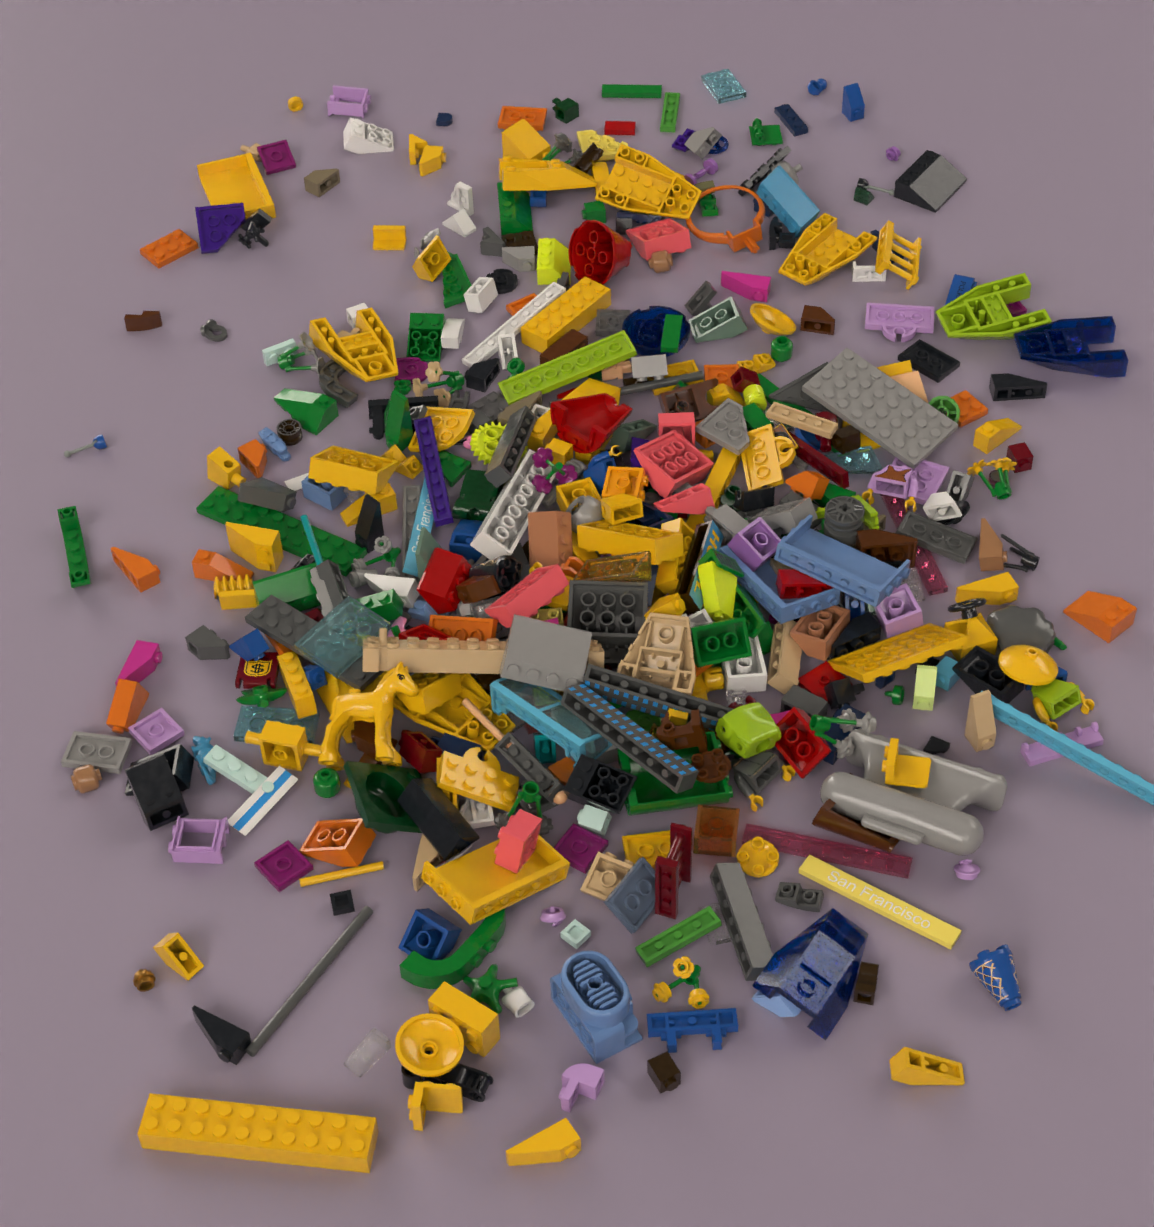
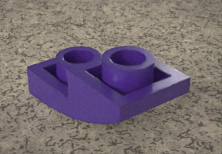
M687 128L683 135H678L672 144V148L684 152L690 150L684 144L693 132L696 131Z

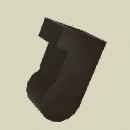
M861 962L853 1002L868 1005L874 1004L878 964ZM859 993L868 994L871 996L864 998L860 996Z

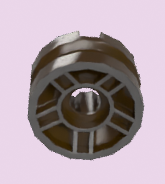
M285 419L278 423L276 427L277 434L286 446L296 445L302 440L303 436L299 421Z

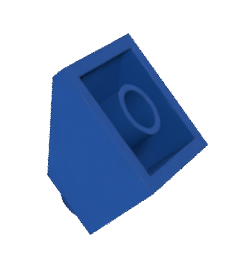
M429 908L417 909L398 948L408 955L414 950L427 959L443 960L454 948L462 929Z

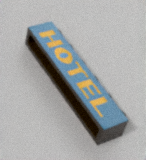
M713 520L696 525L675 593H679L685 603L686 610L683 614H694L700 611L703 606L698 575V565L700 564L698 561L711 548L719 552L724 537Z

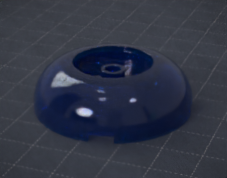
M649 306V309L642 311L638 309L629 314L623 322L622 331L626 332L637 354L641 356L666 354V357H669L676 353L661 352L666 314L683 315L678 352L686 345L690 336V323L686 320V316L670 307Z

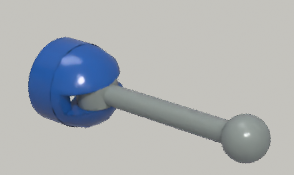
M100 434L94 437L91 444L72 451L67 450L64 452V456L70 457L71 454L93 446L97 449H104L107 445L103 435Z

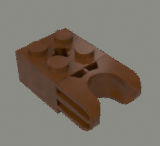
M714 378L660 393L658 399L662 412H694L695 422L705 419L719 406L710 405L705 397L708 390L718 385V380ZM679 403L681 405H684L682 411H680V409L677 408Z

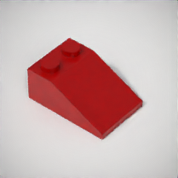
M793 707L776 724L781 731V739L776 742L775 747L797 774L804 779L832 750L825 739L815 736V731L810 729L811 718L804 710Z

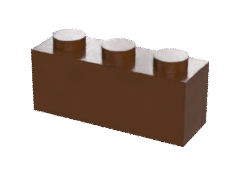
M571 329L540 354V365L587 346L588 336Z

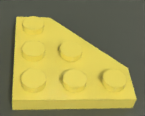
M594 130L577 131V139L582 153L593 142L604 151L602 153L603 156L598 161L615 159L620 145L628 146V143L623 141L621 143L616 142L615 138L605 134L603 136L598 135L597 131Z

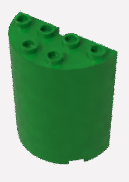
M706 732L708 751L716 748L721 749L720 739H716L715 732ZM698 746L672 750L689 764L692 762L691 757L699 753ZM617 748L618 763L621 770L637 776L625 802L626 811L629 816L728 803L730 798H733L732 786L727 783L729 782V774L723 780L716 783H704L696 779L692 789L675 793Z

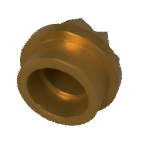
M140 969L135 973L133 983L139 991H148L155 985V975L150 970Z

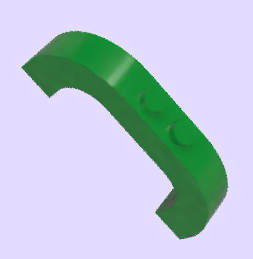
M505 909L486 917L457 951L446 959L430 960L413 950L399 965L401 978L412 985L426 989H438L444 981L450 985L462 981L464 976H468L474 968H478L481 965L484 957L494 951L497 943L502 938L506 927Z

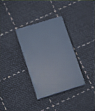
M644 857L638 859L604 901L605 905L631 934L638 930L655 908V870Z

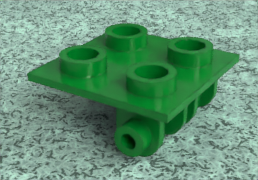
M756 118L753 120L752 126H749L752 145L783 144L780 125L762 126V121Z

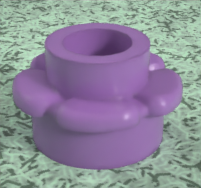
M895 146L889 147L886 150V157L890 161H897L901 155L900 150Z

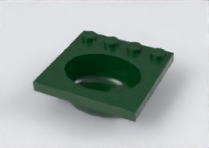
M346 761L343 767L355 798L356 809L363 820L365 828H372L384 834L397 831L422 833L397 802L412 779L422 778L418 770Z

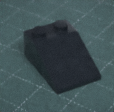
M977 645L952 668L975 694L989 690L995 698L1009 704L1024 690L1023 683L1011 679L1000 669L998 657Z
M181 744L130 764V767L164 753L180 792L190 788L194 757ZM127 779L125 794L127 796H134Z

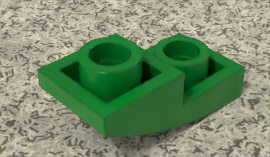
M709 193L699 200L702 217L718 216L715 194Z

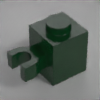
M556 97L552 100V103L556 104L553 110L558 120L567 124L579 117V104L570 98L561 101Z

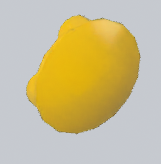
M757 836L741 846L737 853V862L740 863L745 874L757 878L765 877L774 872L778 866L779 853L773 844Z

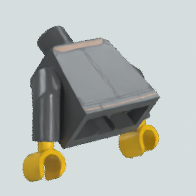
M771 751L761 752L746 759L735 757L731 761L734 781L746 798L749 797L751 800L750 807L755 812L758 809L755 803H759L763 807V798L758 795L755 796L754 793L758 794L782 771V778L788 782L791 781L792 776L796 772L791 765L785 766V762Z

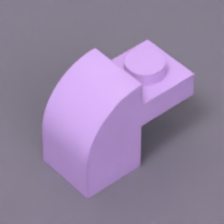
M586 1063L575 1064L566 1069L562 1074V1088L559 1093L561 1110L570 1113L579 1094L596 1100L605 1082L604 1069Z

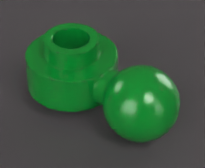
M513 358L509 361L507 370L511 375L508 378L524 371L525 363L520 358Z

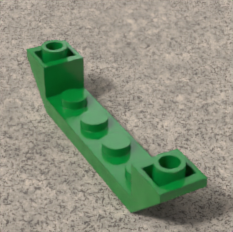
M76 506L57 509L70 571L71 587L75 588L92 584Z

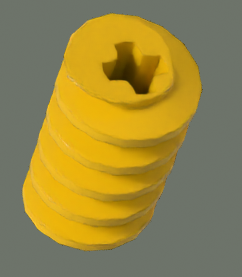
M245 574L244 580H242L240 575L237 576V580H234L233 575H230L229 581H227L225 576L222 577V581H219L218 577L215 576V599L217 595L219 596V591L254 589L253 578L250 579L248 574Z

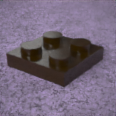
M533 231L501 235V240L505 242V247L534 246L535 255H538V245Z

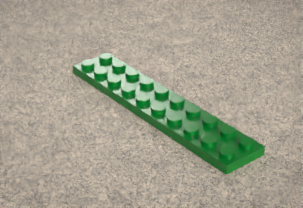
M218 486L196 508L198 514L224 525L226 522L278 530L283 550L301 558L307 554L313 555L300 520L277 510L240 502L237 500L238 494ZM311 525L322 559H329L337 564L341 575L347 577L352 571L351 564L353 559H363L367 555V548H361L355 543Z

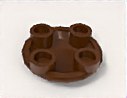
M719 748L705 751L701 754L696 753L691 757L692 762L690 765L699 771L696 779L700 782L716 783L723 780L731 770V761L724 754V751Z

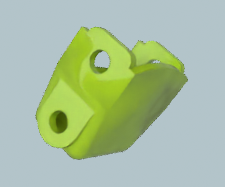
M759 702L746 704L731 710L722 718H719L716 725L717 737L728 748L745 759L773 748L776 742L781 739L779 727L769 712Z

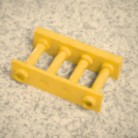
M888 220L879 231L875 272L881 275L884 270L888 269L906 279L905 289L909 290L919 280L921 238L918 237L914 243L894 233V223ZM893 240L909 248V251L893 243ZM891 250H893V251L899 253L900 255H902V256L908 258V261H906V260L900 258L899 256L893 254ZM890 260L906 268L907 272L893 265Z

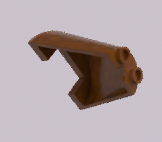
M828 799L823 804L811 823L816 827L887 851L888 853H891L900 841V839L865 828L861 825L860 821L831 811L836 804L831 799Z

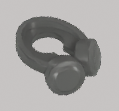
M209 319L200 328L202 336L211 341L220 342L227 338V330L223 326L217 325V322L213 319ZM212 331H221L222 333L220 335H213Z

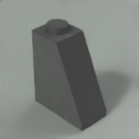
M260 477L240 483L237 500L284 512L294 509L297 492Z

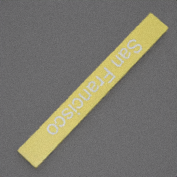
M810 854L799 868V874L950 950L961 935L962 930Z

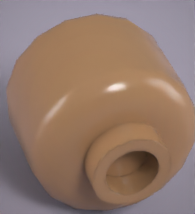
M666 250L653 252L651 259H648L650 269L653 268L656 273L669 271L671 266H673L672 255Z
M91 764L75 768L73 775H70L75 791L79 790L82 794L98 789L99 781L102 780L99 768L94 769Z

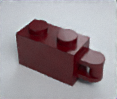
M402 730L398 743L401 746L399 754L419 773L437 772V758L441 757L443 750L422 731Z

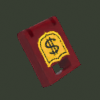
M264 652L266 656L257 661L253 658L247 662L240 657L235 679L236 689H240L242 681L244 689L268 685V681H270L271 689H275L279 673L278 652Z

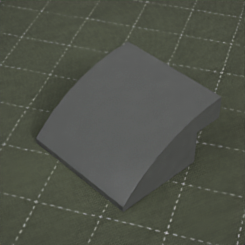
M570 580L567 626L592 632L591 640H597L598 643H601L605 652L604 668H618L620 661L625 658L629 651L628 648L636 640L638 632L646 620L644 615L648 611V582Z

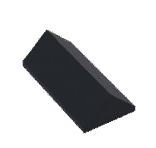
M432 778L412 779L397 800L444 861L480 839L444 792L437 787Z

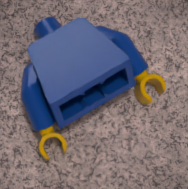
M618 445L612 446L610 451L606 450L595 455L589 462L588 469L583 471L584 478H591L600 496L608 466L616 467L614 457L610 458V456H620L623 453H614V449L619 447Z

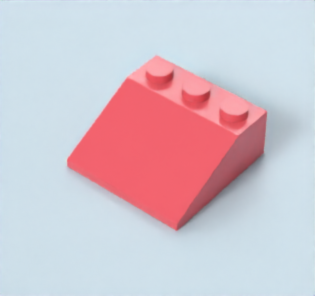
M671 218L626 230V234L639 255L647 261L651 259L653 252L666 250L671 254L676 252L683 253L686 249L691 248L689 229Z

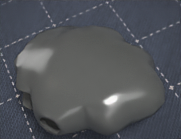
M1009 605L1005 608L994 610L987 617V624L998 639L997 645L1000 647V651L1013 645H1030L1049 653L1054 644L1056 633L1054 632L1053 623L1046 620L1044 613L1038 608H1020L1016 605Z

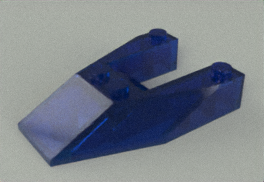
M1112 316L1061 319L1013 335L1020 359L1058 371L1107 378L1126 376L1129 360L1124 349L1090 352L1088 348L1089 344L1113 343L1116 325Z

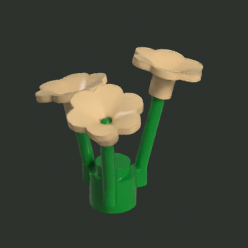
M438 361L429 362L425 374L429 382L435 381L436 383L421 384L419 378H414L412 389L416 397H422L423 391L428 390V388L447 384L453 389L446 391L444 388H437L434 390V396L438 395L439 407H448L451 394L455 390H462L465 380L459 371H443ZM449 375L446 381L438 382L440 376Z

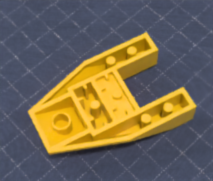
M502 156V158H499V180H502L503 191H551L597 187L593 176L560 161V159H551L549 161L512 158V156Z
M372 307L357 310L355 327L361 329L360 333L340 338L326 317L310 320L309 336L312 338L315 347L351 375L365 382L398 375L393 337Z
M588 378L562 400L607 393L614 397L617 405H619L621 388ZM550 410L537 419L527 442L529 449L537 451L540 447L545 448L558 432L556 425L552 424ZM612 435L594 452L587 454L575 452V459L583 462L588 469L591 459L605 449Z

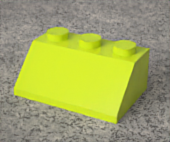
M539 238L537 258L538 285L557 283L558 278H561L563 272L569 273V281L571 283L569 249L555 238Z

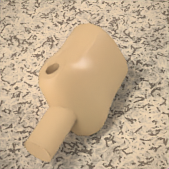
M255 143L251 147L241 146V151H244L245 154L251 153L254 160L261 161L257 152V147L261 145Z

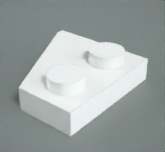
M462 182L457 183L447 205L458 211L465 209L468 216L474 214L472 187Z
M465 797V803L462 805L460 813L473 829L495 825L492 806Z

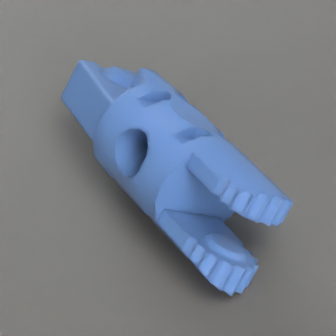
M267 427L258 432L265 446L274 455H277L284 462L290 460L291 455L287 450L286 444L276 433Z

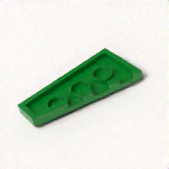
M458 254L450 256L452 260L442 270L445 308L465 302L464 293L472 286Z

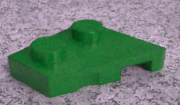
M443 450L439 452L444 478L448 480L449 486L453 488L465 475L466 469L472 467L471 461Z

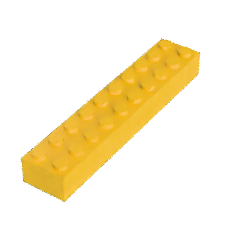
M149 1093L137 1135L143 1149L370 1173L379 1131L376 1117Z

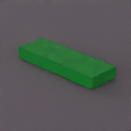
M666 314L661 352L678 353L683 315Z

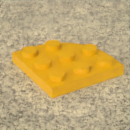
M426 406L428 410L425 417L431 416L438 451L441 452L448 449L464 438L475 415L473 409ZM416 431L408 446L410 452H420Z

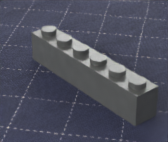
M524 406L510 416L484 474L487 480L496 488L513 477L537 421V417L527 406Z
M716 863L710 874V879L745 980H770L777 969V961L773 957L770 942L766 938L764 925L758 915V908L754 904L751 889L746 882L745 872L742 871L740 863Z

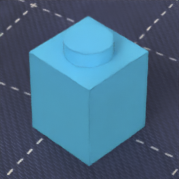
M945 656L936 665L937 687L949 691L960 679L952 670L953 666L958 663L956 660Z

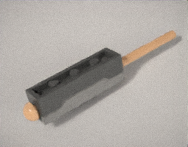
M465 698L462 704L499 741L494 747L528 781L537 783L539 792L554 805L565 803L568 797L563 791L565 786L510 732L504 735L468 698Z

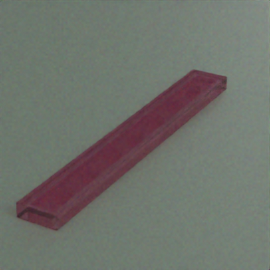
M880 494L898 529L907 513L904 498ZM917 546L915 567L929 596L948 592V586L931 552Z
M746 824L742 844L758 836L773 844L778 852L806 858L810 854L825 862L906 879L909 878L913 859L911 857L752 824Z

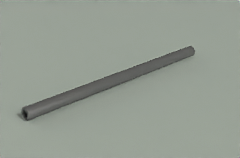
M698 371L619 387L621 388L620 396L677 385L680 380L685 383L702 380L703 373ZM562 399L549 401V406H551V402L560 401Z
M365 906L250 1043L246 1048V1052L250 1056L254 1057L369 919L373 914V910L370 907Z

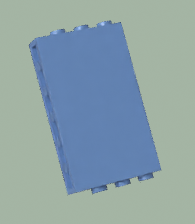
M810 514L804 520L802 519L797 527H793L787 536H783L777 545L774 560L874 607H877L887 596L890 597L895 587L898 588L902 580L908 578L911 571L909 569L910 560L908 559L899 568H895L811 529L813 516Z
M728 545L719 549L720 553L735 559L744 573L742 578L735 575L738 577L737 582L780 624L839 604L840 590L836 588L806 598L780 599L776 587L777 575L770 566V559L753 572Z

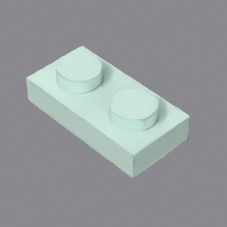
M292 338L263 349L262 354L265 365L270 366L278 363L277 358L280 354L296 346L294 339ZM296 350L295 352L291 353V354H292V355H296V354H297V350Z

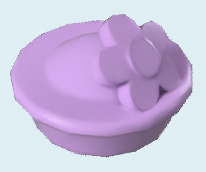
M969 859L961 860L954 866L956 876L963 880H974L981 871L980 867L973 864L972 860Z
M554 906L543 909L540 916L541 921L553 923V927H557L566 919L564 910Z

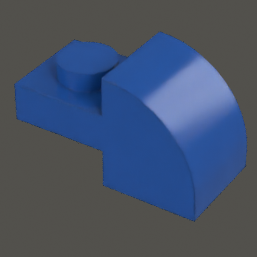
M530 191V207H547V191Z

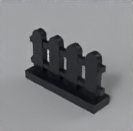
M438 395L407 397L410 408L420 405L439 407ZM389 399L368 400L369 420H373V427L369 428V432L377 440L384 437L385 427L383 419ZM412 424L413 435H414L415 426H414V424Z

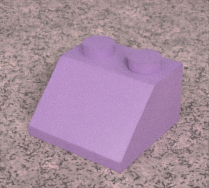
M907 583L900 585L898 588L895 587L890 597L887 596L877 607H874L879 623L887 638L923 625L922 610Z

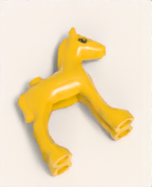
M399 662L396 667L387 671L376 689L372 692L361 693L360 689L352 688L349 689V693L342 696L339 695L333 699L332 711L329 717L331 722L326 725L318 764L325 765L326 768H332L335 771L345 770L343 767L345 761L339 752L340 739L343 732L352 722L362 720L375 723V760L382 761L383 765L402 766V757L391 742V726L394 715L393 699L395 694L400 692L409 697H415L419 693L418 687L408 673V666L404 667L403 662Z

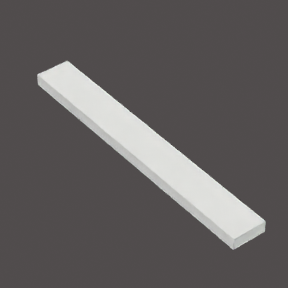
M556 282L551 283L462 358V363L470 368L474 363L488 360L498 351L497 335L514 333L516 336L521 332V327L565 293L566 288Z

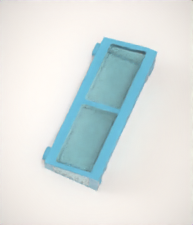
M506 678L497 679L490 684L492 712L498 716L502 713L512 712L565 749L566 757H573L575 760L573 768H575L581 754L596 760L613 745L560 704L562 696L550 688Z

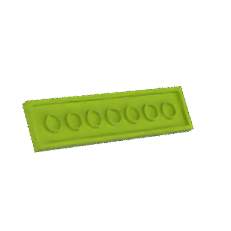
M623 330L500 381L497 384L509 406L537 391H541L542 395L637 356V351Z

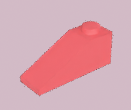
M703 483L653 503L654 507L661 512L698 515L705 514V510L709 506L715 507L710 487Z

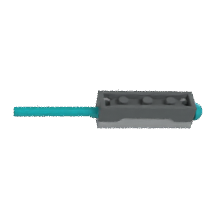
M302 515L300 519L316 562V567L310 570L311 582L316 588V597L321 603V612L327 621V628L343 638L351 637L352 632L360 627L339 566L329 559L323 562L308 516Z

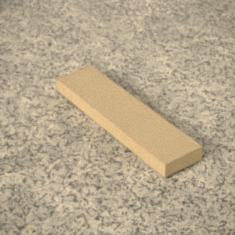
M773 402L766 412L767 418L831 439L838 429V423L777 402Z

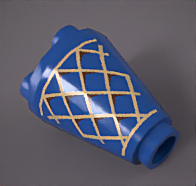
M1008 944L1002 945L992 952L984 950L978 953V959L969 963L974 975L999 1005L1004 1007L1005 1011L1020 1006L1022 1004L1020 1001L1021 993L1013 954Z

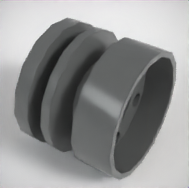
M838 496L832 498L825 507L824 535L848 546L856 544L857 531L863 530L864 505L854 497Z

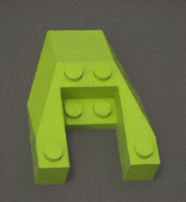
M1025 273L978 285L936 310V315L948 338L973 340L1035 339L1049 335L1052 322L1045 309L1012 317L1006 304L1030 298L1031 283Z

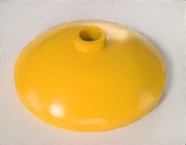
M762 303L751 305L750 314L766 334L787 336L796 331V325L793 320L780 310Z
M1013 645L1002 650L998 658L1000 669L1011 679L1023 684L1033 686L1046 685L1053 682L1058 674V666L1054 659L1045 651L1034 646Z
M433 1013L420 1014L407 1020L398 1030L395 1039V1052L400 1063L408 1071L423 1077H436L448 1073L457 1066L464 1050V1039L458 1026L450 1019ZM431 1051L432 1054H426L425 1052Z

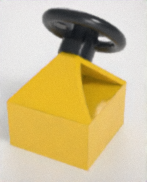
M985 598L971 599L948 607L949 612L961 611L962 618L945 622L944 628L967 635L969 643L962 645L961 649L950 650L957 662L976 645L993 655L996 653L998 639L982 614L977 613L976 607L986 603Z

